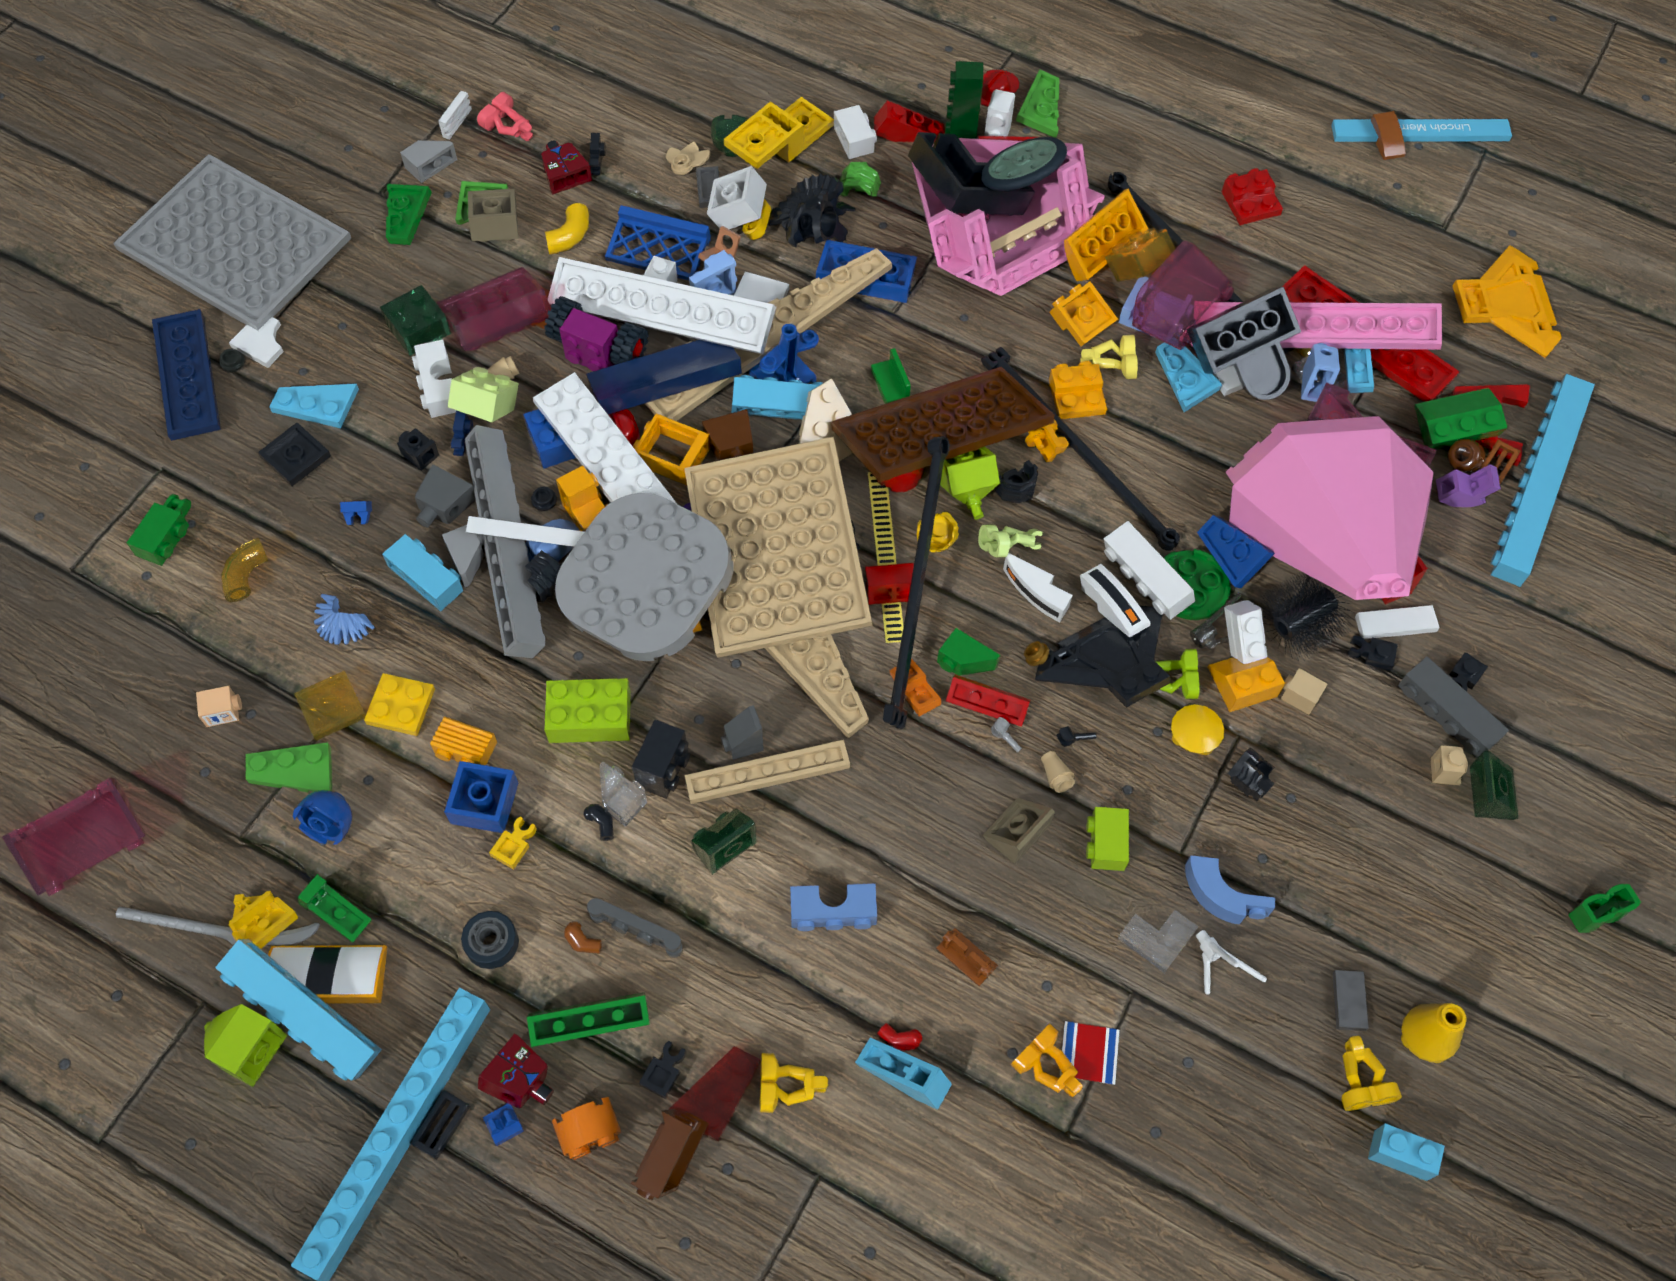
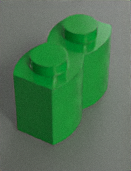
M1619 884L1604 894H1595L1586 898L1572 909L1568 916L1579 933H1589L1605 923L1619 921L1636 909L1641 901L1630 884Z

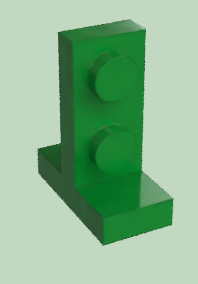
M318 874L298 896L300 906L307 911L313 912L351 943H354L372 921L366 914L328 886L327 881Z

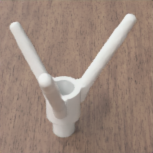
M1205 930L1200 931L1196 935V938L1201 943L1200 948L1204 952L1202 957L1204 963L1205 994H1210V963L1220 957L1234 967H1240L1260 981H1267L1265 976L1224 950L1214 937H1209Z

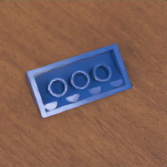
M826 240L817 267L816 278L822 279L830 275L832 270L846 265L848 262L874 250V248ZM879 250L892 262V269L857 294L907 303L917 257Z

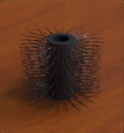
M1297 578L1293 584L1295 588L1291 586L1288 591L1286 589L1285 595L1282 592L1279 595L1276 594L1277 597L1275 594L1273 596L1270 595V599L1275 603L1277 609L1274 611L1266 604L1272 610L1271 612L1274 613L1272 615L1275 617L1270 616V619L1274 620L1272 621L1274 624L1268 625H1273L1276 628L1274 630H1277L1276 632L1281 635V639L1282 637L1285 639V655L1287 641L1288 644L1289 640L1293 647L1292 653L1294 645L1296 646V640L1299 650L1302 644L1305 652L1307 651L1308 653L1310 647L1313 648L1314 646V648L1318 649L1316 643L1319 644L1318 641L1320 644L1322 642L1326 644L1324 637L1327 638L1326 635L1328 638L1330 636L1334 638L1332 631L1335 632L1333 626L1336 632L1338 627H1340L1338 623L1341 627L1343 626L1337 618L1338 616L1341 619V615H1339L1341 613L1337 609H1342L1339 608L1342 606L1338 605V603L1345 602H1339L1336 599L1339 597H1335L1336 595L1331 592L1332 587L1329 590L1326 584L1324 587V583L1322 588L1321 581L1319 580L1315 585L1314 581L1310 584L1309 580H1307L1308 578L1305 581L1304 579L1301 581V579Z

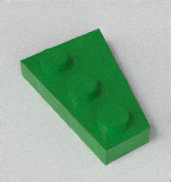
M387 184L389 199H387L386 239L389 244L411 245L432 192L429 186Z

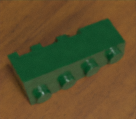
M956 61L955 71H950V85L953 86L948 91V102H950V105L947 104L946 119H949V121L945 122V134H956L958 138L976 139L983 87V62Z

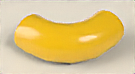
M581 203L571 204L565 211L566 222L564 225L554 230L545 231L549 255L569 250L583 239L589 226L587 206Z

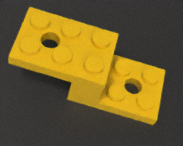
M803 97L797 99L785 110H782L770 101L724 138V146L756 169L761 167L775 154L789 163L833 127L834 119ZM751 141H759V143H752Z

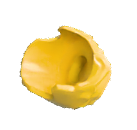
M950 513L935 514L930 552H943L950 548L958 539L959 527ZM921 520L918 522L917 525V541L919 537Z

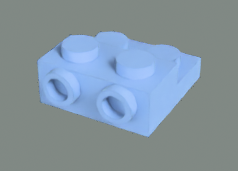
M723 250L704 260L705 269L689 277L690 286L733 295L736 292L737 282L735 275L736 261L731 254H727Z

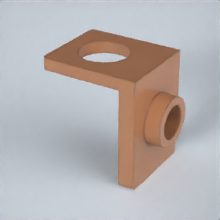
M721 226L715 247L699 253L698 258L704 261L711 255L723 250L735 258L741 236ZM725 235L730 236L733 245L731 248H727L723 243Z

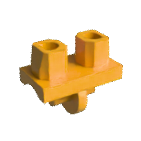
M1055 419L1053 424L1029 431V435L1025 439L1028 447H1037L1046 462H1052L1055 456L1063 453L1069 445L1065 437H1057L1055 434L1058 429Z

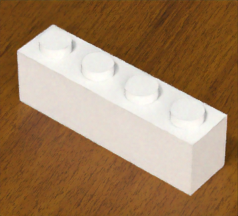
M1129 521L1104 538L1106 548L1104 553L1111 562L1116 561L1121 566L1120 570L1127 579L1132 578L1137 583L1138 591L1144 597L1147 595L1150 597L1154 608L1160 615L1165 614L1171 620L1195 602L1194 590Z

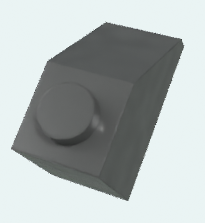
M754 705L749 706L724 725L725 736L721 737V742L725 753L730 751L733 760L764 751L762 727Z

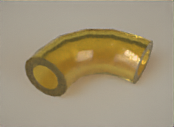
M259 537L236 548L225 561L221 573L222 590L225 600L238 602L247 598L251 594L248 584L250 572L258 565L269 561Z

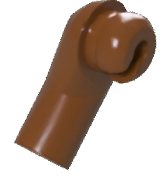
M572 921L564 929V936L573 950L585 953H601V939L586 938L581 930V924L576 921Z

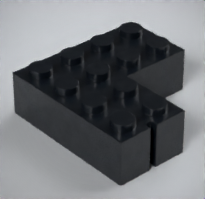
M918 132L908 154V157L933 189L935 195L941 200L946 209L955 214H970L979 209L984 214L1024 215L1035 194L1030 185L1009 191H997L986 187L982 182V170L987 163L976 162L956 134L939 133L937 136L935 133Z

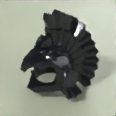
M812 174L810 178H804L802 182H797V186L791 188V194L786 195L787 200L779 202L778 207L771 210L768 225L781 224L786 232V239L792 247H797L798 243L805 242L806 238L814 237L816 244L832 238L837 242L843 243L846 240L848 230L839 222L838 216L845 214L846 211H856V209L849 204L838 201V196L844 190L842 182H838L835 177L831 178L828 174L825 176L819 174L817 177Z

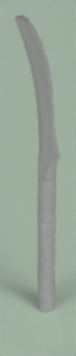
M121 906L116 911L117 918L216 936L229 941L232 945L237 942L232 936L230 927ZM314 923L305 927L282 931L266 945H293L303 942L317 932L320 924Z

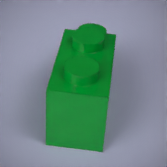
M171 494L164 505L154 502L126 543L134 555L162 566L166 559L172 555L174 547L187 532L189 524L185 516L191 508V501L186 498L183 500L179 499L178 495Z

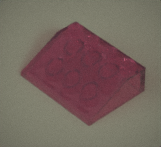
M524 267L437 302L440 311L464 351L476 350L486 342L500 340L507 333L521 331L526 325L533 322H542L549 316L547 315L548 310L551 311L543 287Z

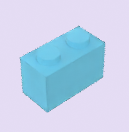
M1385 1123L1374 1130L1368 1159L1428 1181L1439 1175L1445 1146Z

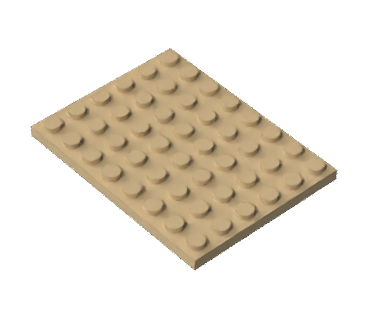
M834 437L684 468L692 512L717 526L731 549L732 561L734 563L733 575L725 592L720 590L708 608L717 658L873 626Z

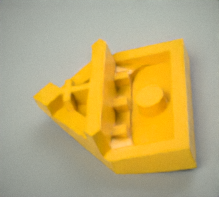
M266 891L260 896L251 897L237 894L234 896L233 903L235 908L233 918L229 921V926L232 930V936L236 941L239 939H249L262 949L296 921L298 916L279 897H274L271 891Z

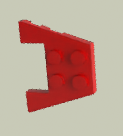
M1530 385L1455 386L1451 395L1454 396L1489 388L1500 403L1525 408L1528 403ZM1497 436L1475 441L1488 448L1490 453L1499 439L1521 451L1513 466H1518L1521 462L1523 443L1498 438ZM1499 447L1494 456L1500 455L1504 449ZM1508 452L1505 458L1510 459L1512 453Z

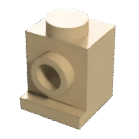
M1440 746L1430 758L1432 783L1460 785L1461 777L1466 773L1468 767L1463 747Z

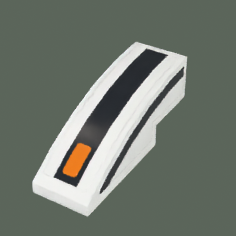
M1008 553L1003 570L1009 580L1033 606L1060 623L1070 606L1073 595L1052 585L1054 575Z
M1102 564L1080 575L1082 591L1097 603L1098 611L1128 637L1150 626L1149 619L1132 595Z

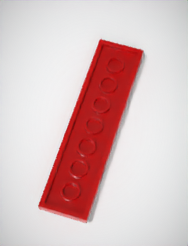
M1305 265L1282 286L1290 303H1359ZM1370 349L1372 366L1423 402L1435 400L1460 372L1428 349Z

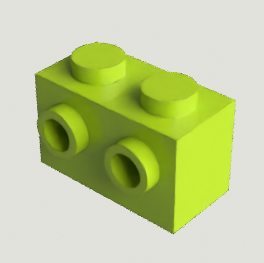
M1095 807L1092 816L1087 817L1086 824L1087 833H1091V842H1087L1086 858L1091 859V869L1125 871L1129 863V809Z

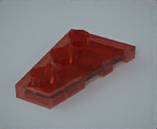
M734 1046L669 1109L680 1107L709 1122L704 1135L719 1142L761 1060Z

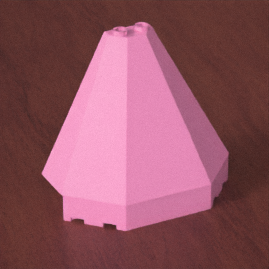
M959 138L976 162L986 163L1007 147L1022 142ZM1064 143L1067 147V156L1062 165L1051 175L1030 185L1035 194L1024 215L984 214L979 209L970 214H955L946 209L912 162L938 267L958 278L1002 296L1067 261L1064 239L1094 216L1093 213L1098 203H1102L1105 195L1089 189L1083 144ZM1058 207L1062 216L1056 220L1058 223L1056 226L1046 231L1044 228L1037 230V235L1032 239L1024 242L1022 238L1015 242L1016 247L1005 253L1003 250L994 253L996 257L993 258L990 242Z
M1379 416L1278 423L1270 430L1272 433L1261 443L1258 441L1243 455L1244 459L1234 468L1231 466L1226 471V474L1234 484L1232 486L1229 523L1273 551L1275 558L1354 600L1409 596L1427 519L1434 472Z

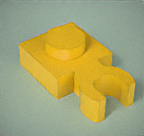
M521 816L514 822L513 833L511 834L505 830L489 852L491 857L513 870L530 847L525 840L533 837L537 829L535 824L532 823L527 830H521L525 822Z

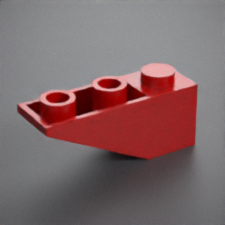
M888 100L874 116L876 135L892 142H914L918 132L935 133L937 136L939 133H945L943 123Z

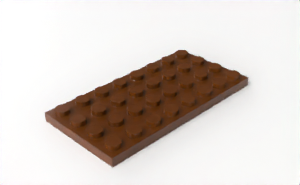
M999 367L831 421L832 431L878 481L882 482L931 465L932 455L929 454L927 445L928 441L932 440L933 437L945 436V438H948L950 450L945 458L947 460L1053 424L1055 415L1005 369Z

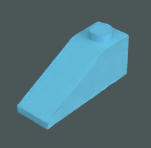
M869 1038L855 1062L858 1066L913 1099L937 1110L952 1086V1083L940 1068L873 1038Z

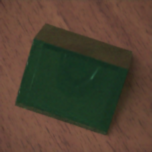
M1490 751L1482 752L1470 766L1475 817L1519 819L1513 768Z

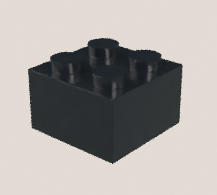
M654 719L632 765L637 788L666 799L670 791H675L680 778L678 776L681 767L685 768L690 759V752H688L689 742L686 740L685 730Z

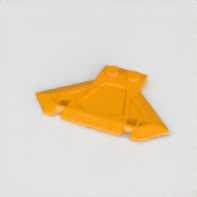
M1509 245L1480 279L1456 280L1452 286L1463 323H1492L1544 358L1549 355L1562 339L1560 332L1552 330L1551 327L1556 326L1557 322L1542 277L1533 272L1538 270L1537 262L1513 246Z

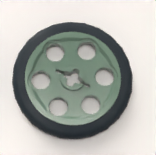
M1038 137L1016 143L1002 150L988 161L982 170V182L986 187L997 191L1015 190L1032 185L1051 175L1062 165L1067 156V147L1061 140L1054 137Z

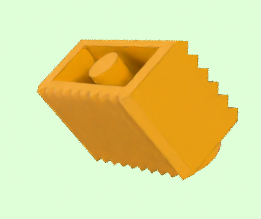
M445 716L440 722L433 740L430 742L435 756L443 761L455 760L457 762L463 761L485 766L497 744L494 733Z

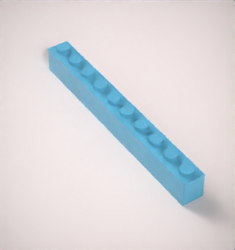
M1566 374L1561 382L1556 381L1550 393V395L1554 396L1553 400H1549L1544 410V413H1547V417L1542 419L1538 427V431L1541 434L1540 436L1537 435L1531 447L1532 450H1535L1534 454H1530L1524 467L1528 471L1522 475L1518 483L1521 491L1515 494L1511 506L1515 508L1513 512H1509L1504 525L1508 526L1507 530L1502 532L1497 543L1501 546L1500 550H1496L1490 562L1491 565H1494L1491 576L1521 587L1530 575L1595 384Z
M461 988L457 990L291 1264V1267L316 1281H330L406 1153L410 1142L428 1116L489 1013L490 1008L485 1000Z

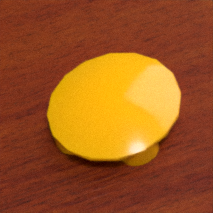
M1196 704L1185 706L1177 711L1172 719L1173 743L1189 752L1209 755L1220 745L1224 738V726L1221 718L1215 711L1206 706Z

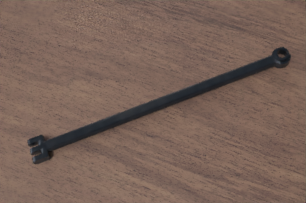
M1114 172L1113 175L1110 174L1107 185L1111 192L1121 193L1125 189H1129L1141 215L1176 251L1183 248L1186 250L1184 259L1226 302H1243L1126 182L1127 178L1123 173ZM1282 348V349H1283L1284 354L1286 355V354L1288 353V351H1292V350H1294L1295 348Z
M1002 347L997 348L996 353L994 351L989 353V358L987 356L981 358L982 364L988 371L1002 367L1055 415L1054 419L1058 428L1056 432L1067 439L1069 445L1156 535L1161 549L1171 551L1174 547H1177L1180 539L1177 531L1173 528H1166L1008 364L1010 362V355Z
M945 436L933 437L932 440L928 441L927 445L928 452L932 455L891 703L885 704L883 721L897 729H903L907 719V711L903 709L943 465L950 450L949 440Z

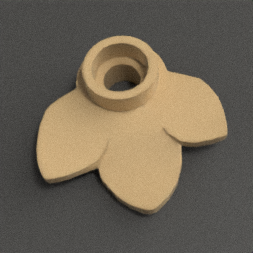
M695 142L690 143L682 150L669 148L666 154V159L671 164L672 171L679 175L689 173L693 167L704 164L710 157V151L703 150L699 152Z

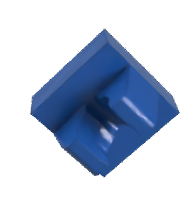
M372 501L340 502V509L343 512L346 524L354 525L353 518L356 513L361 517V524H368L370 512L372 511Z
M506 1104L483 1117L496 1146L524 1132L517 1114L510 1104Z

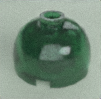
M720 115L712 120V142L724 155L728 157L737 156V154L724 146V138L747 121L748 118L732 115V119H725V115Z

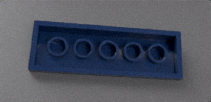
M697 340L593 371L586 375L594 398L607 414H611L742 374L741 358L733 347Z

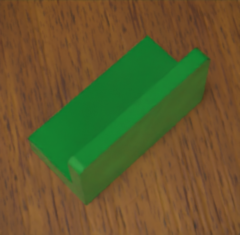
M890 349L889 360L871 365V372L885 404L909 397L911 384L896 349Z

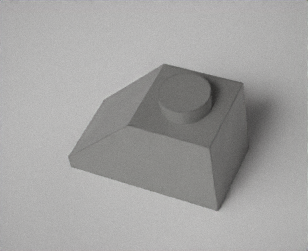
M418 140L400 152L405 169L421 183L457 160L455 148L451 141Z
M467 525L442 534V537L464 586L468 587L485 555L481 547L484 545L482 534L466 532Z

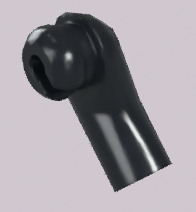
M590 804L583 811L584 818L599 824L600 840H613L612 815L599 804Z

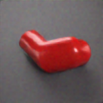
M885 1023L877 1033L891 1047L900 1051L914 1050L922 1042L920 1031L911 1029L910 1031L897 1033L888 1023Z

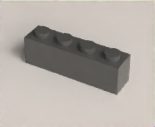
M1427 656L1409 671L1398 685L1408 698L1413 699L1423 709L1426 715L1434 718L1447 734L1457 739L1468 753L1474 755L1479 760L1509 731L1508 728Z

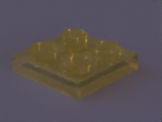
M345 671L294 693L316 741L365 719L366 715Z

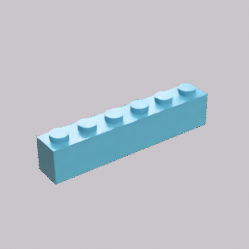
M239 939L215 967L222 973L220 978L232 987L238 986L244 991L243 997L253 1005L259 1004L266 1010L265 1015L276 1024L281 1022L289 1029L287 1033L291 1038L299 1043L304 1041L312 1048L310 1050L311 1054L322 1062L327 1060L334 1066L333 1072L343 1080L349 1079L352 1081L358 1079L382 1050L249 939Z

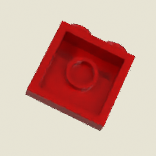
M1254 168L1245 175L1239 176L1237 173H1234L1225 179L1221 192L1239 225L1282 214L1283 207L1274 193L1276 185L1267 169L1260 171L1258 168Z

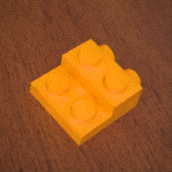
M1091 281L1084 286L1079 283L1069 291L1070 296L1066 299L1064 296L1058 298L1052 303L1054 308L1049 312L1063 331L1065 329L1069 330L1080 347L1118 320Z
M1083 361L1078 366L1068 367L1067 364H1059L1054 369H1051L1049 384L1056 413L1061 419L1106 415L1107 406L1102 391L1103 379L1099 364Z

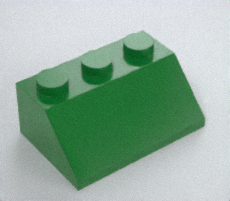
M1489 388L1414 405L1426 451L1452 446L1461 439L1477 441L1500 436L1508 428L1502 405Z

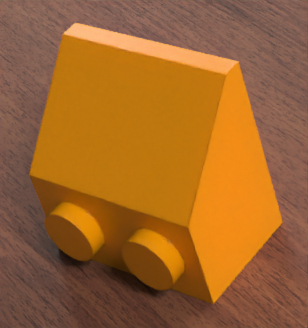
M1232 657L1208 665V669L1229 712L1276 698L1285 685L1275 662L1268 657L1248 664H1243L1238 659Z

